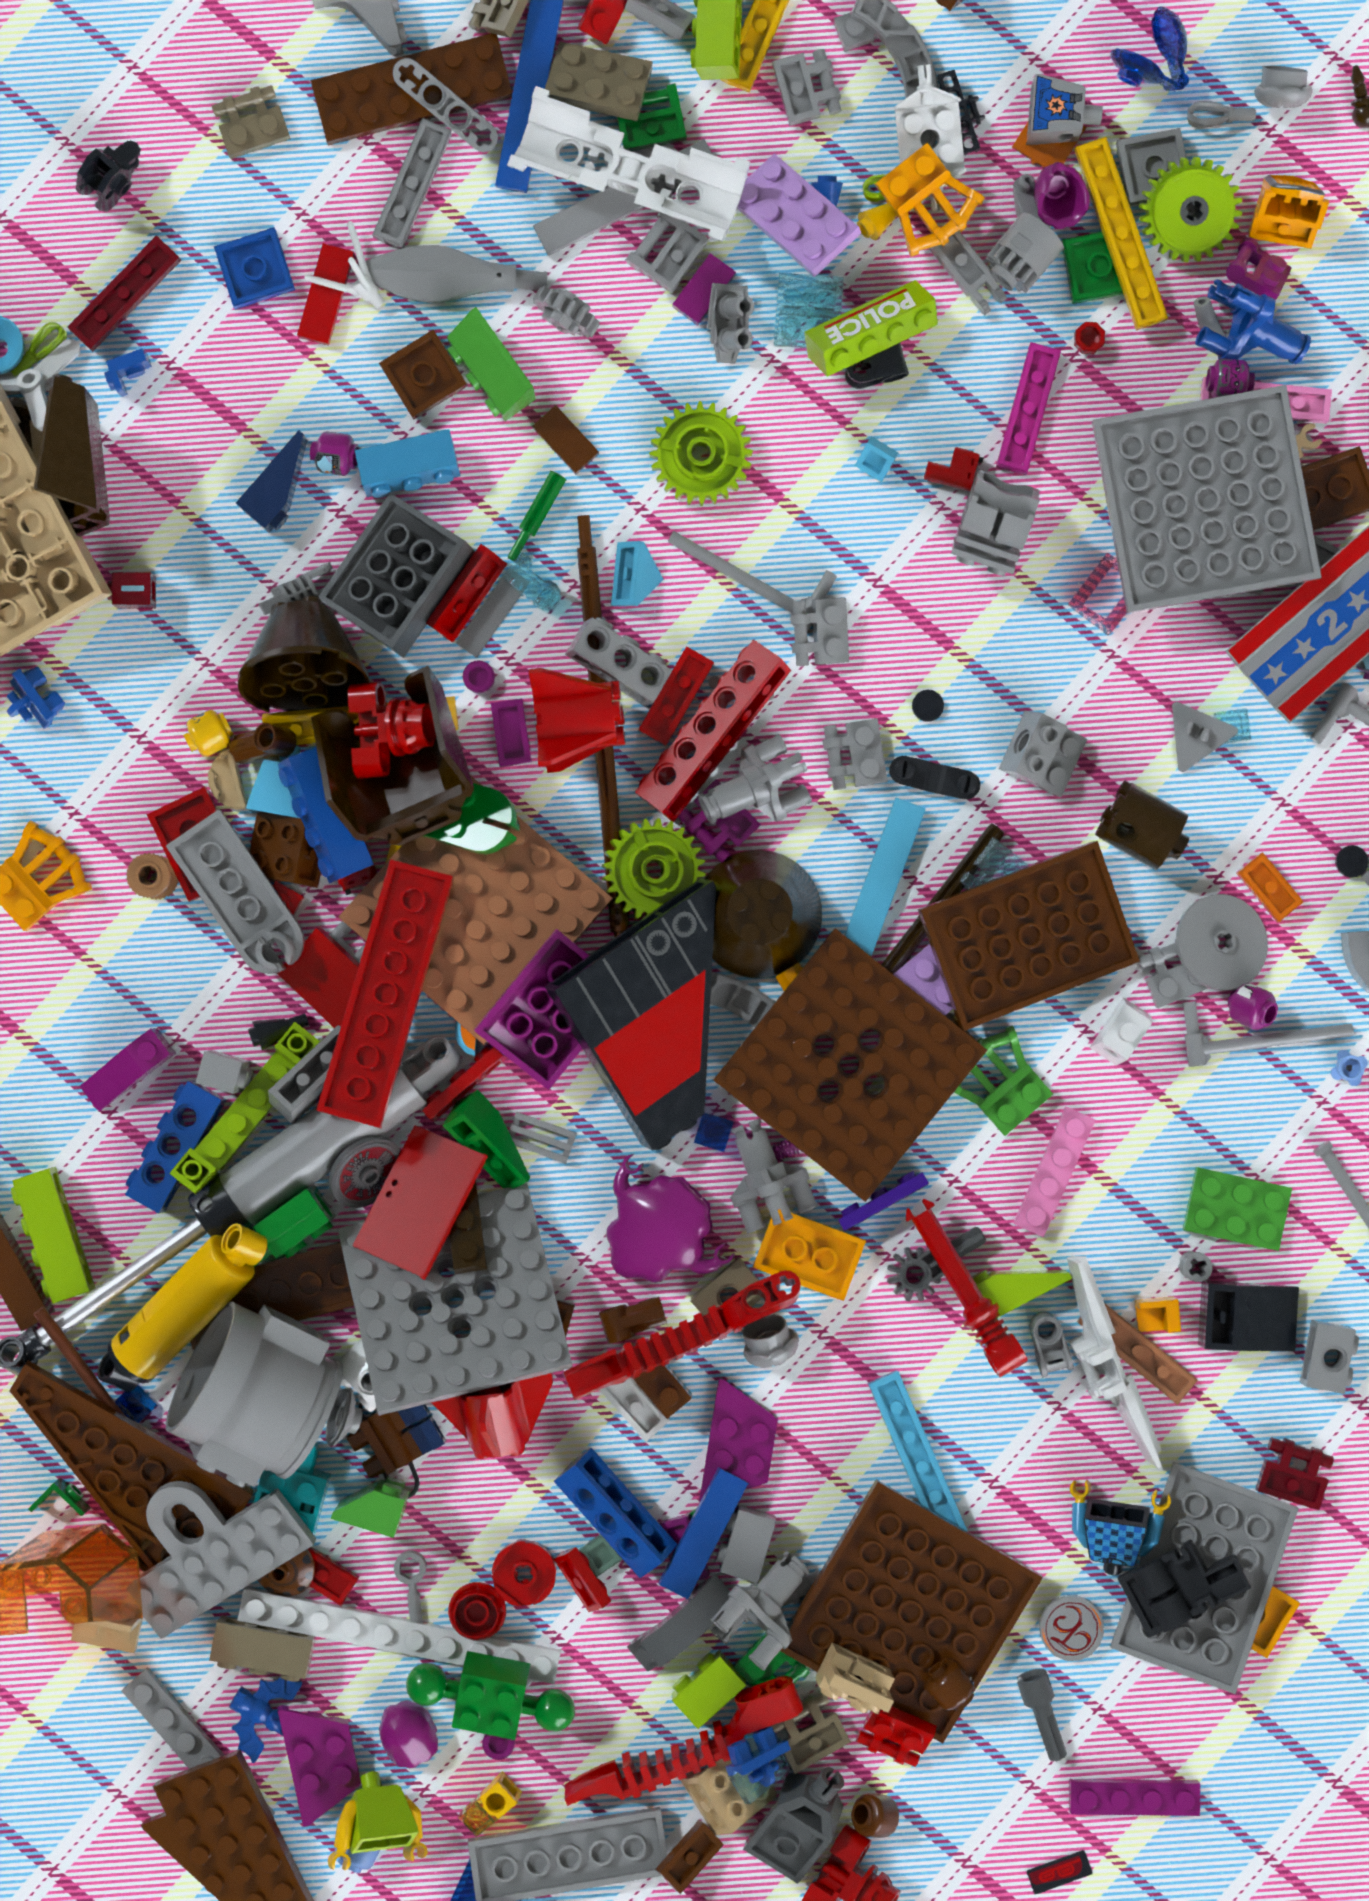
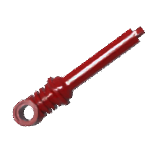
M923 1199L922 1203L927 1210L914 1217L910 1208H907L905 1220L906 1222L912 1220L964 1307L963 1317L966 1320L963 1322L964 1327L970 1328L972 1332L977 1331L976 1339L979 1337L982 1339L979 1342L980 1346L984 1344L986 1346L983 1349L984 1355L996 1375L1001 1378L1027 1363V1356L1012 1333L1007 1335L1008 1327L1005 1326L1003 1328L1001 1325L1004 1323V1320H998L997 1317L1000 1316L998 1312L999 1304H993L991 1299L982 1295L931 1208L935 1204Z

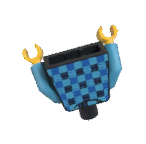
M1076 1480L1071 1483L1070 1493L1075 1497V1503H1072V1531L1081 1545L1088 1549L1089 1558L1092 1561L1104 1563L1103 1570L1105 1573L1119 1575L1123 1571V1566H1135L1138 1557L1146 1556L1159 1543L1165 1517L1162 1516L1163 1511L1168 1509L1171 1504L1169 1493L1167 1501L1163 1505L1155 1502L1157 1490L1152 1493L1151 1502L1154 1510L1153 1513H1150V1507L1091 1498H1088V1502L1085 1503V1496L1091 1491L1090 1481H1085L1084 1493H1079L1076 1490Z

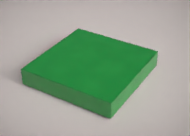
M1102 232L1062 239L1061 242L1064 246L1062 251L1072 304L1124 295Z

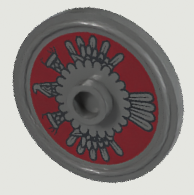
M383 1136L366 1137L351 1144L338 1156L331 1168L328 1183L333 1197L343 1206L350 1208H361L374 1204L401 1152L400 1148L394 1141Z

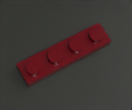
M156 235L67 328L93 352L182 260Z

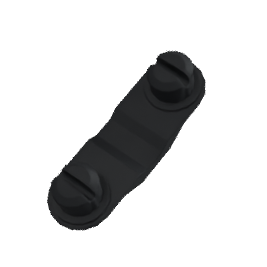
M909 756L895 758L889 767L890 776L896 783L960 799L974 798L980 790L981 783L979 777L968 770Z

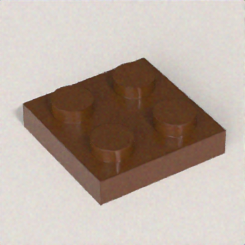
M431 330L379 362L380 367L413 420L468 387L434 330Z

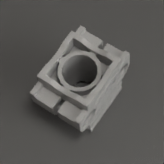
M978 469L962 513L961 524H959L957 534L953 540L951 554L956 555V560L966 565L974 566L975 562L988 566L987 571L996 575L1005 576L1006 572L1014 574L1015 563L1019 560L1020 550H1023L1035 518V512L1040 501V490L1027 485H1013L1003 482L994 474Z

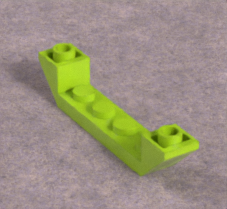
M294 1022L274 1046L276 1052L195 1150L190 1148L169 1174L194 1194L206 1186L223 1170L274 1108L269 1102L268 1090L320 1041Z

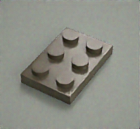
M559 41L545 89L550 91L549 98L592 112L638 121L653 70V61Z

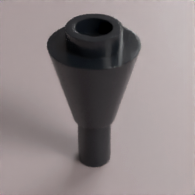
M304 1013L286 1020L282 1018L252 1021L253 1027L249 1028L248 1032L253 1046L260 1045L262 1051L279 1041L294 1022L301 1027L308 1026L306 1014Z

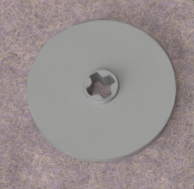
M1215 894L1199 899L1184 912L1176 931V948L1184 969L1195 981L1210 989L1227 991L1237 989L1251 982L1259 974L1266 961L1268 939L1261 918L1250 905L1231 895ZM1224 936L1226 938L1224 942L1226 947L1220 949L1218 947L1220 943L1218 938Z

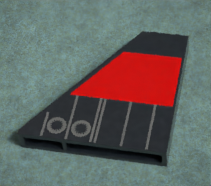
M703 878L691 884L545 986L548 994L640 1144L652 1151L666 1147L672 1141L671 1138L674 1135L695 1126L697 1119L705 1114L716 885L713 881Z

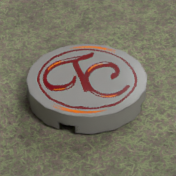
M1078 1595L1058 1597L1051 1600L1042 1611L1039 1619L1040 1637L1046 1649L1055 1657L1066 1661H1079L1092 1655L1100 1646L1104 1635V1622L1097 1607L1088 1599Z

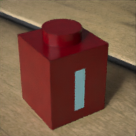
M112 572V581L107 582L112 595L107 597V599L112 600L114 607L117 609H156V576L151 572Z

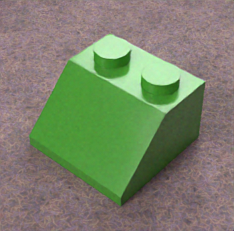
M387 1477L386 1480L379 1479L340 1500L332 1513L331 1519L394 1538L400 1527L411 1488L406 1487V1482L394 1477Z

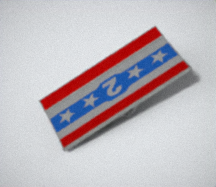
M1369 525L1320 567V579L1303 582L1225 650L1234 664L1289 724L1369 655Z

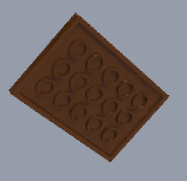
M1098 841L1083 844L917 909L959 1027L963 1031L1140 962Z

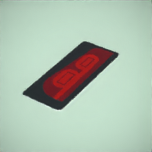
M1084 1850L1027 1870L1034 1894L1045 1892L1093 1873Z

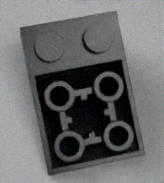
M1202 1281L1198 1345L1204 1349L1227 1351H1295L1299 1287Z

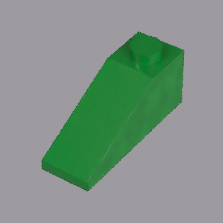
M479 1090L456 1101L442 1126L461 1145L488 1155L483 1168L502 1188L514 1189L528 1182L530 1175L500 1112Z

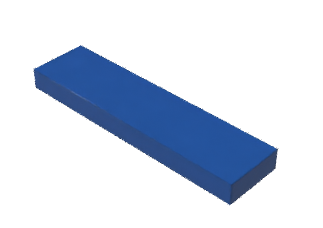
M720 1467L717 1468L658 1582L660 1586L689 1599L748 1485L746 1480Z

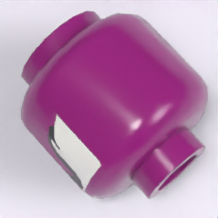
M1251 983L1240 986L1228 998L1231 1019L1253 1030H1260L1265 1026H1270L1277 1016L1278 1005L1273 993Z

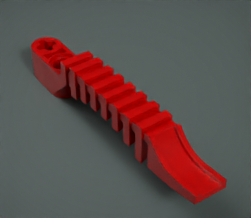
M781 1676L739 1692L734 1699L738 1708L730 1723L722 1726L720 1720L713 1722V1740L710 1739L707 1730L699 1732L701 1746L698 1748L693 1738L685 1740L687 1752L682 1754L678 1744L670 1746L672 1758L668 1760L662 1748L655 1750L656 1765L652 1766L647 1752L639 1753V1772L636 1770L629 1751L622 1754L624 1778H622L615 1759L579 1775L565 1784L564 1799L567 1806L597 1794H608L621 1800L633 1795L635 1799L641 1797L644 1790L648 1789L649 1793L657 1790L656 1785L663 1783V1786L672 1784L671 1779L676 1777L679 1780L687 1778L686 1773L693 1771L694 1774L702 1772L701 1767L708 1765L711 1768L717 1766L716 1761L723 1759L724 1762L731 1760L727 1746L745 1739L744 1735L790 1720L803 1711L804 1707L792 1677Z

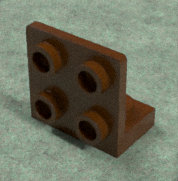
M258 812L249 851L268 879L318 888L321 876L318 867L319 859L314 847H311L305 838L306 829L301 818Z

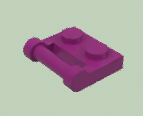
M1246 237L1238 246V255L1235 261L1231 262L1227 267L1226 276L1231 282L1239 283L1260 296L1266 294L1276 301L1292 267L1287 265L1286 261L1281 257L1270 255L1259 249L1258 242L1254 238ZM1248 262L1256 265L1252 274L1247 272L1246 266Z

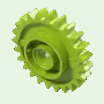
M699 401L695 410L691 408L689 403H686L684 413L674 408L675 418L670 419L664 416L663 421L666 427L656 426L655 432L660 438L651 439V445L658 448L649 452L650 458L658 460L651 465L652 471H661L656 478L657 483L667 482L664 488L666 493L673 489L676 490L675 500H679L683 495L687 496V505H690L694 498L699 500L700 506L704 505L706 498H710L711 502L715 505L717 495H721L727 500L729 498L727 489L730 488L738 491L739 486L736 480L746 481L747 476L741 470L751 469V463L744 459L753 454V450L744 447L751 442V438L741 436L746 430V426L736 427L735 424L738 416L734 415L727 418L726 407L720 412H716L715 403L713 402L708 409H704L702 402ZM697 447H705L709 450L710 456L704 461H698L692 456V452Z
M660 818L655 819L653 826L650 825L648 819H643L641 828L633 822L630 824L631 833L622 829L619 831L622 840L612 839L610 841L615 849L614 851L607 850L604 852L610 858V862L602 864L601 867L609 870L610 873L603 877L602 881L612 883V886L606 890V893L615 892L617 894L613 904L624 902L623 913L633 909L634 919H639L643 913L647 916L696 882L697 878L706 876V873L698 870V866L705 863V860L696 858V854L699 853L701 847H691L690 844L693 842L694 836L686 839L683 838L684 827L675 832L673 830V821L668 822L665 827H662ZM651 861L656 862L661 868V874L658 879L649 877L646 872V866Z

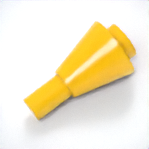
M886 203L860 212L857 225L865 238H871L876 241L897 215L891 206Z

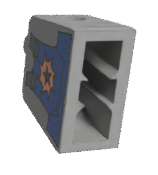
M1035 74L1030 92L1026 145L1078 141L1082 133L1083 124L1101 125L1103 106L1085 104L1086 87L1083 85L1042 74Z

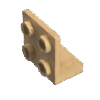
M86 1597L85 1600H80L68 1612L67 1620L74 1621L70 1641L129 1653H135L137 1650L143 1616L139 1611H136L135 1606L117 1604L115 1607L105 1605L102 1599Z
M723 1759L716 1761L717 1766L708 1767L697 1774L689 1772L686 1775L687 1778L681 1780L707 1825L715 1835L732 1834L777 1796V1792L772 1784L765 1787L759 1781L753 1784L749 1781L748 1775L753 1773V1771L746 1775L736 1773L729 1776L725 1766L731 1764V1760L724 1762Z

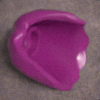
M1055 162L1044 167L1036 179L1034 187V200L1038 209V216L1043 223L1055 229L1074 227L1089 209L1090 195L1082 175L1075 168L1066 166L1061 162Z
M403 1700L396 1705H390L384 1710L379 1726V1734L382 1746L394 1764L398 1767L415 1768L423 1762H428L438 1751L437 1727L429 1711L422 1705L410 1700Z

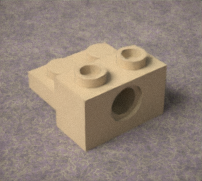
M831 1643L815 1676L817 1684L821 1688L820 1692L834 1700H838V1697L850 1701L849 1705L862 1713H867L870 1710L878 1714L880 1709L888 1713L894 1702L889 1691L895 1680L891 1670L835 1643Z

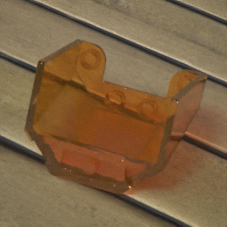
M106 1524L42 1532L0 1562V1636L28 1634L26 1596L59 1592L61 1613L65 1620L73 1624L142 1619L138 1552L120 1540Z

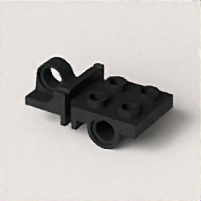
M1190 1539L1184 1542L1180 1548L1182 1556H1180L1177 1548L1120 1575L1117 1579L1150 1638L1162 1631L1168 1632L1183 1625L1199 1613H1205L1208 1608L1206 1601H1208L1213 1609L1218 1604L1251 1589V1585L1236 1555H1229L1207 1568L1193 1541Z

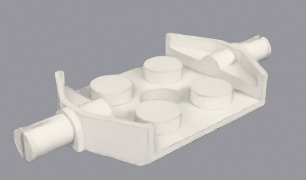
M931 64L917 66L919 78L917 91L894 106L900 163L923 146L921 135L925 130H931L938 138L937 144L932 150L945 168L949 170L951 176L957 179L967 172L964 163L959 110L961 98L934 87L931 77ZM943 184L941 187H939V189L942 191V193H943V191H944V187L947 186V185H945V184ZM930 194L931 212L943 211Z

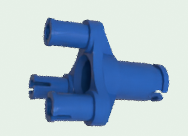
M1219 279L1214 281L1217 287L1211 285L1207 297L1230 308V312L1233 314L1228 338L1204 326L1196 337L1195 345L1218 355V359L1238 360L1252 349L1260 347L1282 359L1288 360L1292 364L1296 365L1301 362L1308 352L1311 337L1307 334H1302L1301 331L1274 317L1275 299L1266 294L1260 296L1239 283L1231 287Z

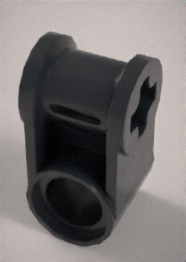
M900 343L847 367L845 371V379L848 385L855 389H864L881 383L894 382L909 375ZM856 366H860L861 370H866L864 377H861L857 372L854 373Z

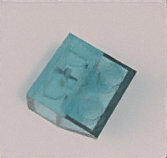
M779 272L773 346L806 348L805 331L841 315L844 277L824 275L813 277L810 274Z

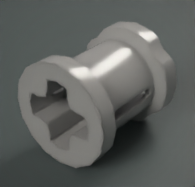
M1187 1251L1180 1257L1178 1268L1184 1277L1194 1282H1202L1211 1276L1213 1270L1212 1262L1206 1255L1200 1252ZM1193 1259L1201 1262L1198 1265L1200 1269L1198 1273L1192 1270L1189 1271L1192 1268L1190 1262Z

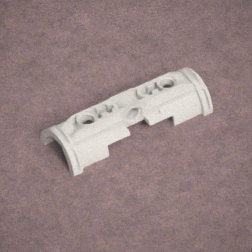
M535 86L528 124L520 146L515 154L510 156L507 164L508 167L523 172L528 166L601 192L605 191L606 186L636 196L634 203L710 230L709 238H714L721 242L725 240L741 199L750 161L736 157L735 162L692 147L690 155H686L657 144L654 145L650 158L620 148L624 138L623 132L589 121V111L549 98V90ZM566 146H573L579 152L578 157L572 162H566L560 157L561 150ZM584 151L588 152L587 157L591 161L597 162L600 157L604 158L605 165L608 167H601L600 171H595L594 164L585 161V167H581L580 165L584 160ZM660 179H664L665 186L674 189V183H678L676 199L671 198V190L662 188L660 193L655 192V186L652 182L658 183ZM693 188L698 191L700 198L695 204L689 205L682 201L681 194L685 189Z

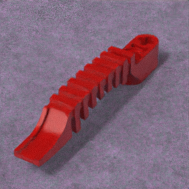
M784 1270L748 1285L723 1302L722 1305L709 1307L708 1314L704 1316L700 1312L693 1315V1321L687 1322V1319L679 1322V1327L673 1329V1326L665 1329L662 1335H659L658 1332L653 1333L648 1341L642 1337L636 1340L634 1347H632L631 1342L623 1344L621 1352L618 1354L614 1348L564 1371L563 1375L574 1401L602 1388L624 1383L629 1378L633 1380L640 1377V1374L645 1371L646 1373L654 1371L655 1367L659 1365L663 1367L673 1359L683 1358L684 1354L688 1352L692 1354L702 1346L712 1345V1342L717 1339L720 1341L727 1338V1334L732 1331L734 1334L742 1331V1327L794 1304L800 1294L801 1283L799 1277L792 1271ZM781 1283H785L787 1287L792 1286L790 1294H786L784 1290L779 1291ZM751 1295H759L764 1299L765 1303L760 1308H752L747 1304L746 1300Z

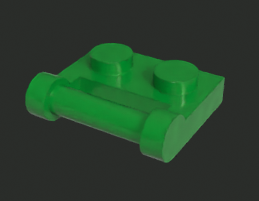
M676 83L667 84L664 89L646 92L642 106L669 101L670 108L640 113L638 121L617 117L619 130L624 133L623 149L632 152L652 148L655 144L662 146L687 140Z

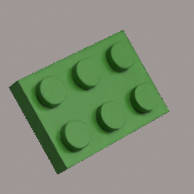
M1195 1167L1182 1230L1279 1251L1292 1188Z

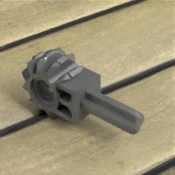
M974 1227L953 1239L951 1243L961 1258L985 1244L986 1238L979 1227ZM905 1247L904 1253L906 1258L904 1260L897 1253L893 1255V1258L899 1262L898 1267L892 1264L887 1265V1270L897 1274L887 1278V1282L889 1284L900 1282L893 1292L899 1295L906 1288L904 1295L906 1301H911L914 1291L917 1299L923 1301L924 1295L922 1290L925 1289L929 1294L933 1295L935 1290L929 1286L930 1282L940 1284L941 1277L944 1274L928 1247L925 1249L918 1247L915 1257H913L911 1249ZM914 1265L920 1266L922 1269L921 1279L914 1283L908 1282L906 1279L907 1269Z

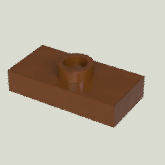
M698 1820L655 1870L676 1892L681 1894L724 1844L702 1821Z

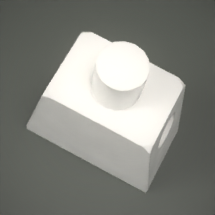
M1122 997L1089 1048L1117 1066L1130 1058L1153 1020L1150 1014Z

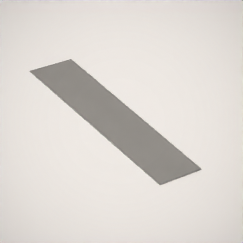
M508 568L456 644L477 658L530 582L511 568Z

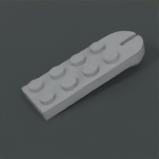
M217 810L166 845L177 864L250 968L264 974L279 973L286 969L270 945L273 942L278 945L284 954V960L288 965H293L299 959L305 943L301 926L222 810Z

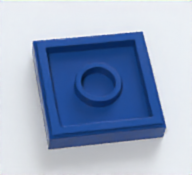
M275 227L214 246L235 310L295 291Z

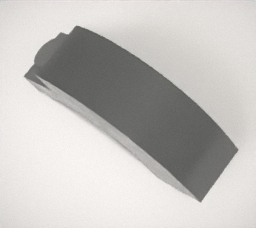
M714 1574L697 1585L689 1599H685L661 1622L635 1638L627 1648L647 1672L658 1665L660 1667L664 1666L694 1643L713 1625L710 1619L715 1616L729 1599L728 1593L730 1590Z

